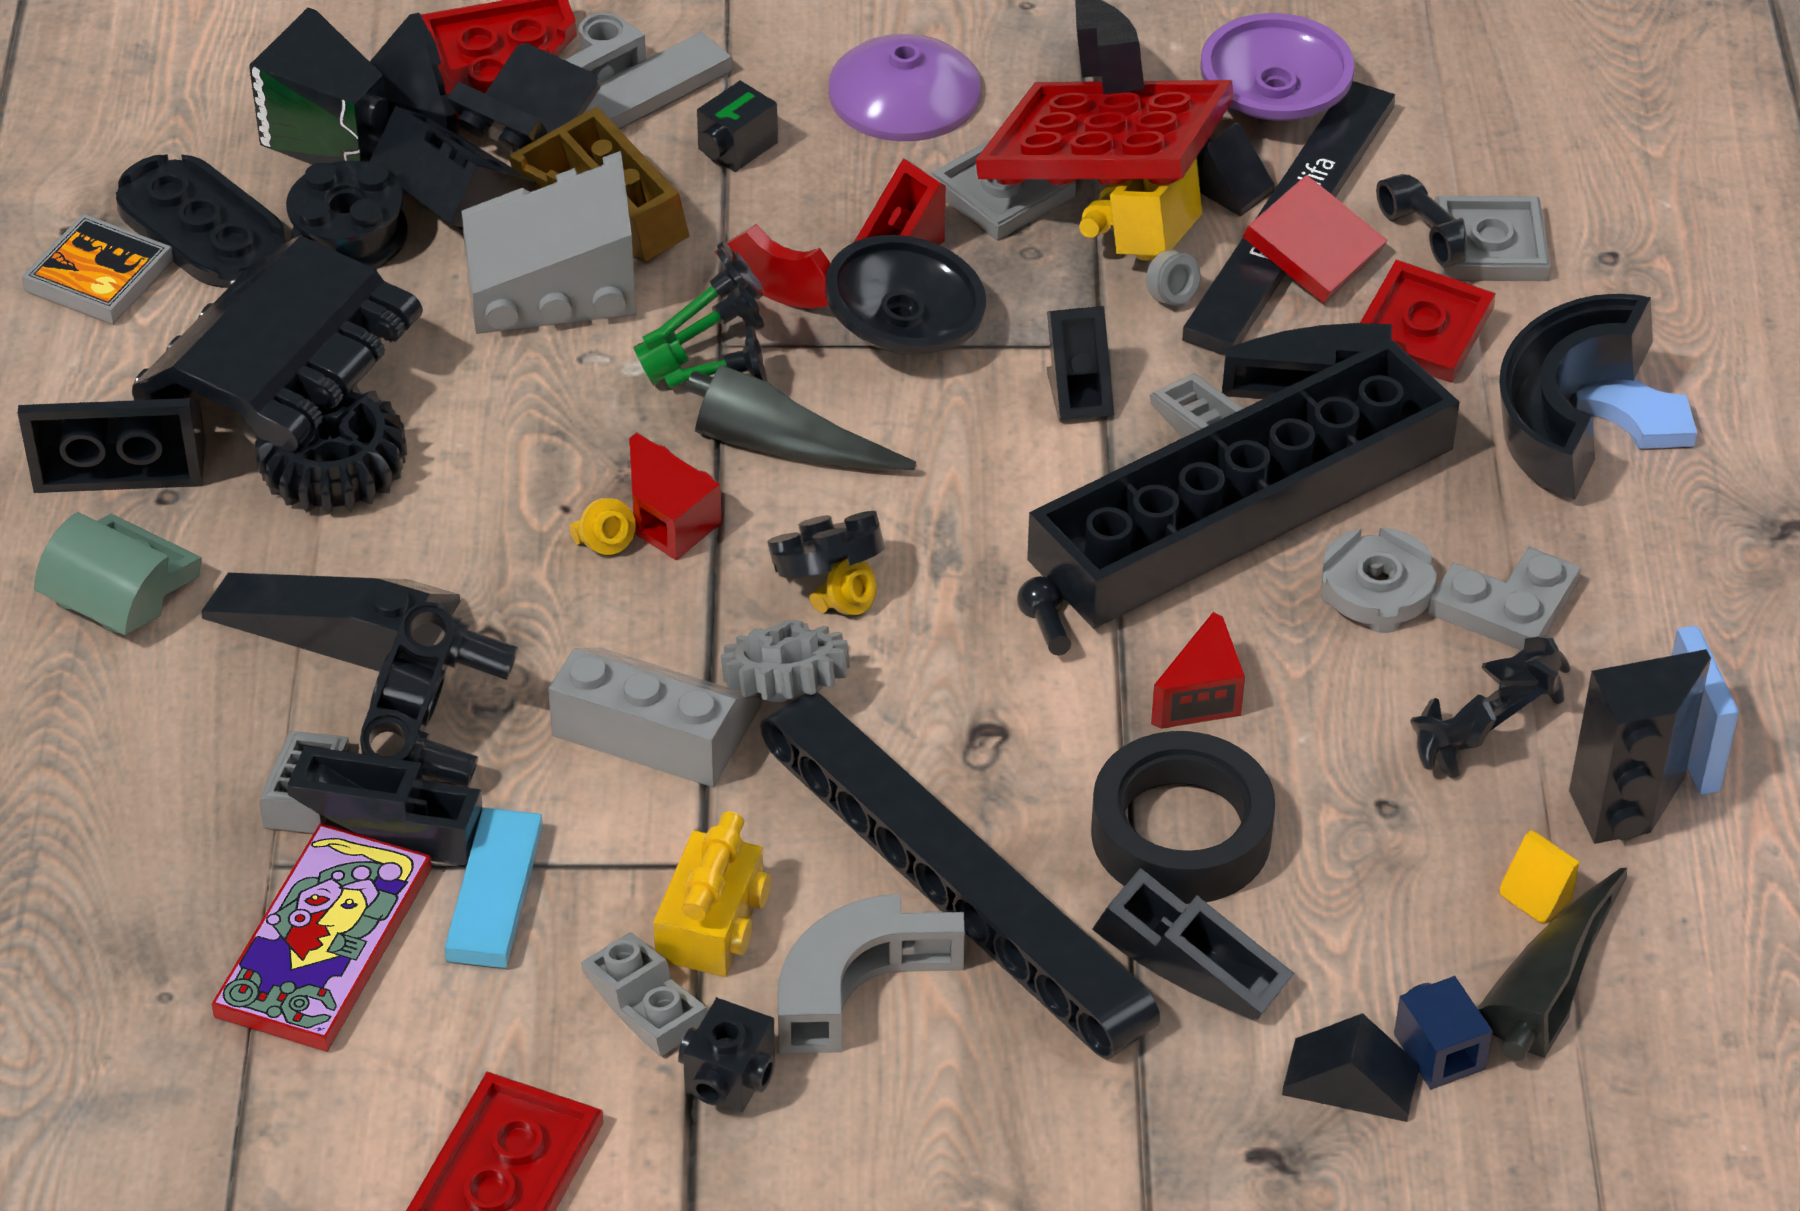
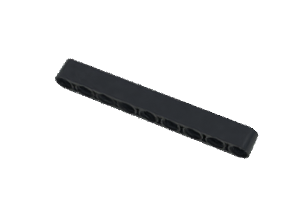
M818 692L812 695L806 693L761 721L760 729L764 742L773 756L940 911L964 912L965 934L1094 1053L1105 1059L1112 1058L1159 1025L1160 1011L1150 992L821 694Z

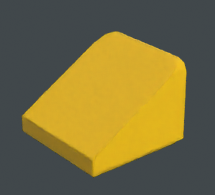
M1530 830L1525 834L1501 882L1499 894L1539 923H1549L1572 902L1580 862L1537 832Z

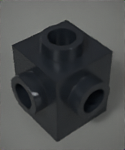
M716 997L699 1027L689 1028L680 1045L678 1061L684 1064L685 1092L695 1095L698 1099L709 1105H723L743 1113L754 1092H763L767 1088L774 1072V1018Z

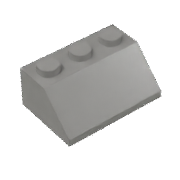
M574 648L548 688L552 736L713 788L761 707L760 697L754 695L743 697L741 696V691H730L728 687L604 648Z

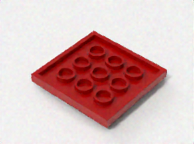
M1232 80L1144 81L1145 90L1104 95L1102 81L1034 82L976 158L978 179H996L997 183L1002 185L1019 184L1027 179H1046L1049 184L1053 185L1069 184L1077 179H1097L1100 184L1104 185L1119 184L1128 179H1148L1150 183L1156 185L1174 183L1179 179H1183L1233 102Z

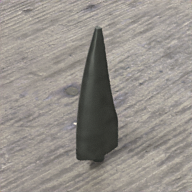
M719 365L714 377L693 371L688 379L687 391L704 397L695 426V432L780 457L824 465L879 470H915L917 467L916 461L837 426L796 403L770 383L723 365Z
M1619 868L1585 892L1555 917L1525 947L1477 1008L1492 1029V1034L1504 1041L1502 1051L1508 1058L1514 1061H1521L1528 1052L1543 1058L1546 1057L1570 1017L1573 998L1585 962L1627 878V868Z

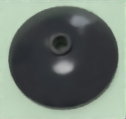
M880 235L858 240L843 248L833 258L825 279L824 289L827 303L840 323L868 344L894 353L924 355L954 348L975 334L981 325L986 308L985 289L974 269L961 257L945 247L916 237Z

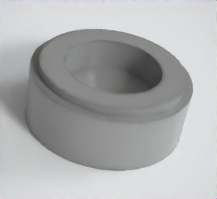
M1176 250L1163 251L1149 265L1146 276L1148 291L1159 302L1173 306L1183 305L1193 298L1199 288L1201 279L1200 268L1197 261L1189 254Z

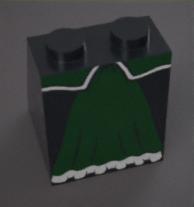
M308 7L249 64L260 145L311 165L351 160L369 162L388 123V101L385 96L383 74L317 10Z

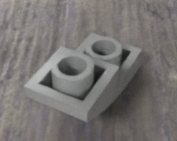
M632 932L610 943L604 949L581 962L584 974L608 1005L660 1057L681 1045L688 1029L691 1027L698 1028L708 1012L707 1007L671 979L667 960Z

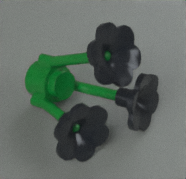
M724 241L717 245V255L723 262L724 270L710 280L712 286L661 327L643 336L644 341L633 347L653 386L665 380L669 388L672 389L688 381L693 371H698L708 376L714 375L719 365L742 373L749 372L753 377L768 382L760 343L755 329L758 331L764 327V321L759 314L760 309L756 300L763 296L762 291L764 288L758 278L751 272L746 261ZM719 295L723 298L727 296L726 299L712 306V313L676 334L674 332ZM737 316L743 319L747 326L745 331L746 340L742 351L725 354L724 360L686 369L681 368L680 365L689 361L682 344L718 322L724 325Z

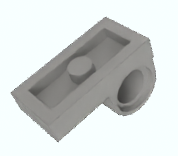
M606 12L595 13L587 16L579 25L580 52L564 59L594 73L601 83L646 60L645 34L616 14Z

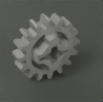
M796 620L783 621L782 624L767 629H754L748 636L739 635L736 637L737 644H726L724 646V654H721L724 682H727L730 691L741 689V696L743 697L761 693L762 700L771 702H787L794 696L801 694H816V692L822 689V686L833 687L836 685L835 678H846L847 668H850L847 640H843L841 632L829 633L828 626L810 630L808 623Z

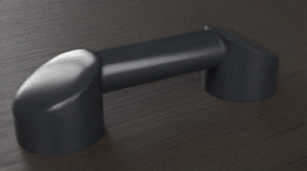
M1400 174L1380 180L1377 183V201L1387 219L1395 220L1417 213L1432 226L1429 233V241L1436 261L1442 267L1452 266L1465 261L1467 235L1463 218L1455 219L1428 195L1426 188L1418 179L1410 175Z

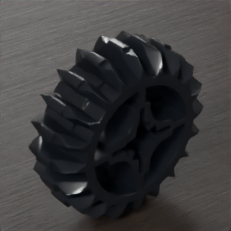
M357 385L333 409L323 408L320 404H314L322 412V422L294 451H287L256 435L255 451L258 472L262 475V480L266 481L271 495H281L286 506L300 502L306 513L316 506L323 507L329 515L332 509L338 506H345L352 512L354 503L358 501L372 505L376 492L390 493L392 481L401 479L403 464L406 463L407 443L404 424L401 422L400 415H397L393 410L391 401H381L376 391L362 394Z

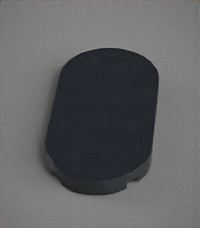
M168 154L154 155L142 159L126 169L118 181L119 189L116 192L117 210L121 219L139 235L171 246L173 262L190 276L204 284L228 288L236 274L245 271L261 254L286 243L284 226L275 214L200 158L181 154L182 160H168Z

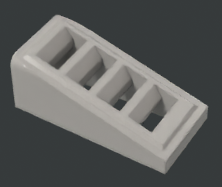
M1194 373L1150 394L1151 404L1182 438L1243 409ZM1195 399H1198L1197 401L1192 402V403H1190V404H1188V405H1186V406H1182V405H1184V404H1186V403H1188V402H1191V401H1193V400H1195Z
M290 731L267 779L259 802L263 828L314 833L320 823L326 824V817L316 813L287 794V784L305 745L348 752L350 745L349 737Z

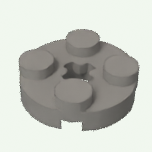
M1380 528L1379 536L1367 535L1362 537L1361 529L1349 531L1334 540L1324 554L1320 595L1323 601L1332 605L1338 612L1350 619L1368 624L1373 631L1379 633L1394 632L1400 627L1401 622L1414 619L1428 608L1436 584V572L1432 567L1433 557L1429 549L1422 542L1399 530ZM1383 572L1388 574L1389 578L1388 580H1375L1368 575L1378 576Z

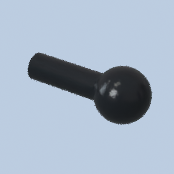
M1042 576L1033 577L1024 582L1020 587L1017 595L1018 607L1023 614L1036 619L1050 653L1057 656L1063 655L1069 651L1071 641L1058 614L1062 607V594L1053 580Z

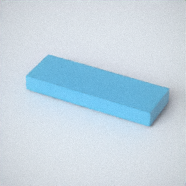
M482 808L444 948L446 962L507 969L543 830L542 814Z

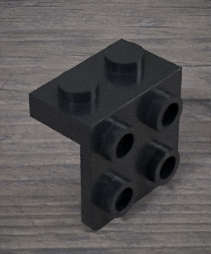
M522 43L514 49L486 93L458 81L447 99L460 115L457 121L464 129L481 138L487 136L496 140L514 153L582 115L599 91L601 83L594 73L528 43Z

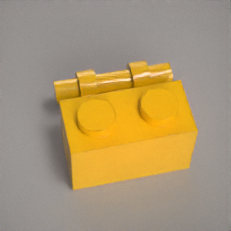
M1197 158L1183 179H1179L1174 183L1156 185L1150 183L1148 179H1128L1119 184L1107 185L1101 191L1099 199L1091 202L1082 213V221L1079 224L1080 232L1085 237L1094 238L1099 234L1106 233L1113 226L1116 254L1136 255L1140 260H1153L1159 253L1172 250L1202 215Z
M727 811L722 813L718 824L712 826L707 833L692 830L653 921L655 951L664 957L668 964L726 977L735 954L743 956L746 953L752 933V920L750 918L754 908L763 909L766 904L771 886V874L763 872V846L742 841L740 833L744 826V819L735 812Z

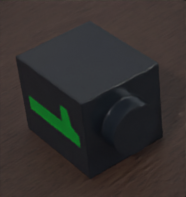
M739 80L697 109L698 150L730 170L738 171L778 143L777 102Z

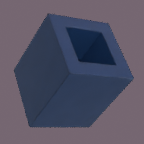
M1456 976L1433 984H1419L1406 994L1399 996L1394 1035L1404 1051L1420 1065L1419 1073L1430 1090L1486 1069L1493 1031Z

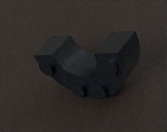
M1602 294L1566 302L1548 310L1531 321L1520 331L1507 349L1502 361L1499 379L1504 438L1508 450L1518 466L1530 478L1547 490L1576 499L1595 461L1593 417L1591 414L1573 407L1568 400L1573 393L1591 383L1610 379L1634 381L1653 343L1651 297L1634 294Z

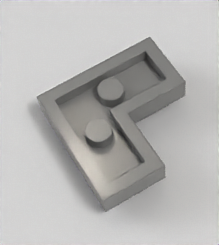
M1528 547L1507 582H1503L1453 562L1430 598L1428 614L1522 651L1526 638L1546 636L1577 586L1581 566Z

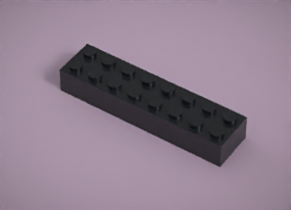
M1388 338L1030 511L1027 560L1043 577H1047L1056 583L1062 597L1095 629L1453 450L1460 401L1391 338Z

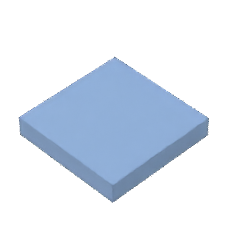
M1695 625L1677 628L1672 655L1707 649L1711 657L1687 766L1699 794L1702 795L1720 792L1739 710L1701 629Z

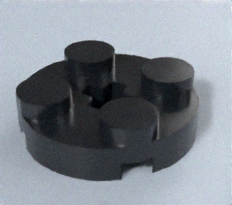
M877 511L860 512L846 517L843 523L833 524L832 517L829 515L814 517L798 524L800 533L782 534L767 541L775 572H778L779 576L786 578L830 572V564L837 563L845 558H848L849 565L851 566L870 559L885 549Z

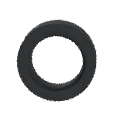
M1168 731L1141 737L1116 751L1106 761L1097 776L1093 792L1091 823L1093 848L1102 866L1123 886L1141 868L1185 904H1190L1196 896H1199L1205 902L1225 898L1248 885L1260 873L1268 859L1275 814L1273 786L1264 769L1250 754L1222 738L1191 731ZM1185 784L1208 789L1225 798L1236 810L1241 824L1231 837L1216 846L1200 850H1176L1156 845L1141 837L1129 824L1125 810L1139 794L1146 790L1163 785Z

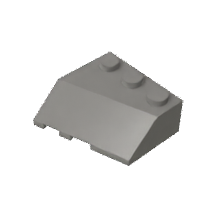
M621 151L603 157L604 165L580 174L573 168L556 175L557 182L532 192L520 188L461 211L468 288L476 334L636 315L632 233Z

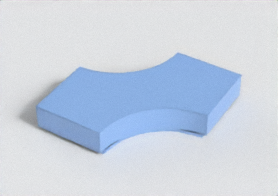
M1635 378L1634 381L1610 379L1591 383L1571 396L1575 408L1622 427L1632 436L1638 449L1695 446L1697 430L1686 394H1671L1658 391L1644 385Z

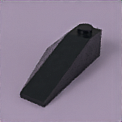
M228 572L201 612L204 620L380 672L387 654L391 651L402 619L410 608L419 603L433 602L445 607L453 615L460 604V594L409 579ZM424 623L415 628L412 638L422 646H433L443 630L436 624Z

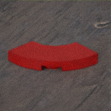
M757 224L726 242L734 252H737L746 261L751 272L761 282L764 288L762 291L763 296L778 303L798 308L829 306L824 288L830 261L821 248L807 252L792 250L773 241Z

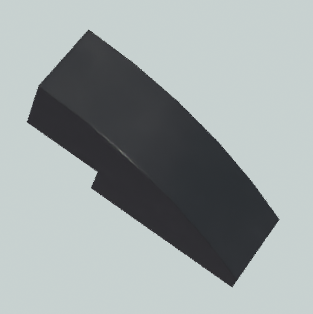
M1075 0L1076 30L1082 78L1101 76L1103 95L1145 90L1137 31L1129 18L1103 0Z
M1348 323L1318 325L1270 334L1227 348L1225 350L1222 393L1227 397L1264 399L1391 338L1392 324Z
M305 745L287 784V794L290 797L353 832L430 855L433 859L463 865L468 863L483 808L482 791L476 788L423 781L422 763Z
M1141 868L1107 906L1092 928L1094 932L1158 976L1196 996L1255 1019H1259L1295 974L1199 896H1196L1189 905H1186Z

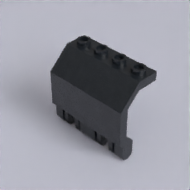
M300 235L261 254L245 271L236 274L227 290L214 303L207 304L202 309L198 319L182 335L172 339L164 354L150 368H145L138 374L132 385V396L134 400L185 398L184 395L190 396L193 392H196L238 412L259 438L287 451H294L322 422V412L314 404H320L323 408L326 407L327 409L336 407L343 397L357 385L385 354L384 351L386 349H384L381 338L385 341H390V343L392 341L396 342L405 333L404 331L408 330L422 315L423 307L413 294L384 281L376 269Z

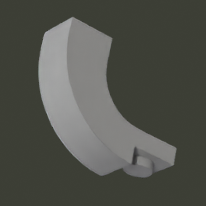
M901 894L866 898L834 910L814 923L793 945L781 969L778 983L779 1054L842 1052V1011L844 1005L854 990L876 976L892 972L964 970V912L926 911L923 913H901Z

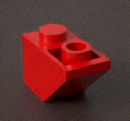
M636 432L629 438L633 515L636 524L635 535L673 559L678 560L722 524L720 483L716 482L707 472L699 471L674 456L665 446L657 445Z

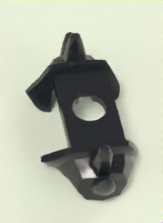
M1547 636L1526 638L1524 649L1513 657L1483 663V671L1500 684L1499 689L1487 698L1478 694L1454 718L1442 721L1440 702L1437 698L1431 699L1428 702L1421 716L1411 718L1412 728L1417 734L1419 759L1425 769L1432 770L1436 759L1441 770L1450 778H1457L1460 775L1457 760L1458 750L1481 746L1488 732L1542 694H1548L1556 704L1564 701V688L1558 671L1569 673L1571 668L1568 660L1559 651L1553 638ZM1498 707H1502V708H1500V709H1498V710H1496V711L1493 712V709L1498 708Z

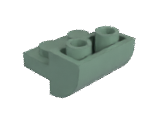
M77 512L62 523L46 545L37 567L34 591L55 600L59 606L65 609L75 610L101 623L109 631L126 635L161 616L164 596L199 577L202 557L112 513L96 521Z

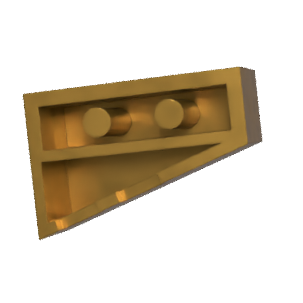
M598 106L509 155L512 168L537 182L533 190L535 191L556 183V175L573 168L576 169L578 174L604 165L603 157L621 151L632 233L633 256L647 262L690 237L678 191Z

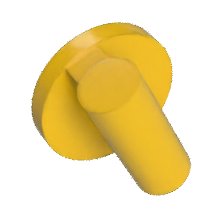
M600 498L593 501L586 507L580 520L569 524L571 537L577 545L585 543L592 551L604 555H612L624 550L632 541L636 528L635 518L631 509L624 502L613 498Z
M848 558L842 559L833 565L828 574L827 581L810 595V602L816 610L822 613L826 612L829 608H835L838 612L845 615L862 614L871 607L876 596L877 583L875 574L865 561L850 566Z

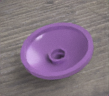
M1262 13L1235 19L1214 31L1203 46L1200 70L1203 80H1232L1234 97L1233 102L1229 106L1230 108L1258 119L1291 121L1314 116L1337 104L1347 94L1352 85L1354 58L1347 43L1336 32L1319 22L1291 14Z
M891 34L876 37L859 44L845 53L836 62L829 77V99L836 114L846 124L861 133L891 141H920L944 135L965 123L973 115L979 104L981 82L974 64L953 46L924 35Z

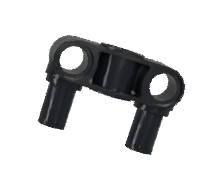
M423 602L414 605L403 617L391 651L387 654L372 693L370 708L361 729L360 745L362 754L384 757L373 751L371 743L380 733L394 732L401 736L405 744L399 753L386 758L422 763V775L451 785L469 787L478 763V756L429 740L430 734L424 732L425 727L428 726L435 711L448 666L455 668L457 663L508 680L517 656L518 646L469 630L470 624L463 622V619L451 615L445 607L438 603ZM433 623L442 628L445 636L436 645L422 646L412 638V633L421 624Z

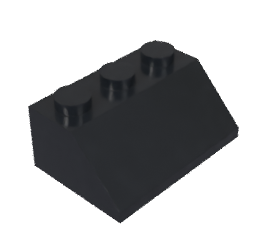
M182 398L18 405L17 414L34 493L203 486L206 438L199 399Z
M1707 649L1591 671L1569 792L1594 844L1617 839L1629 840L1639 835L1651 833L1683 782L1711 661Z

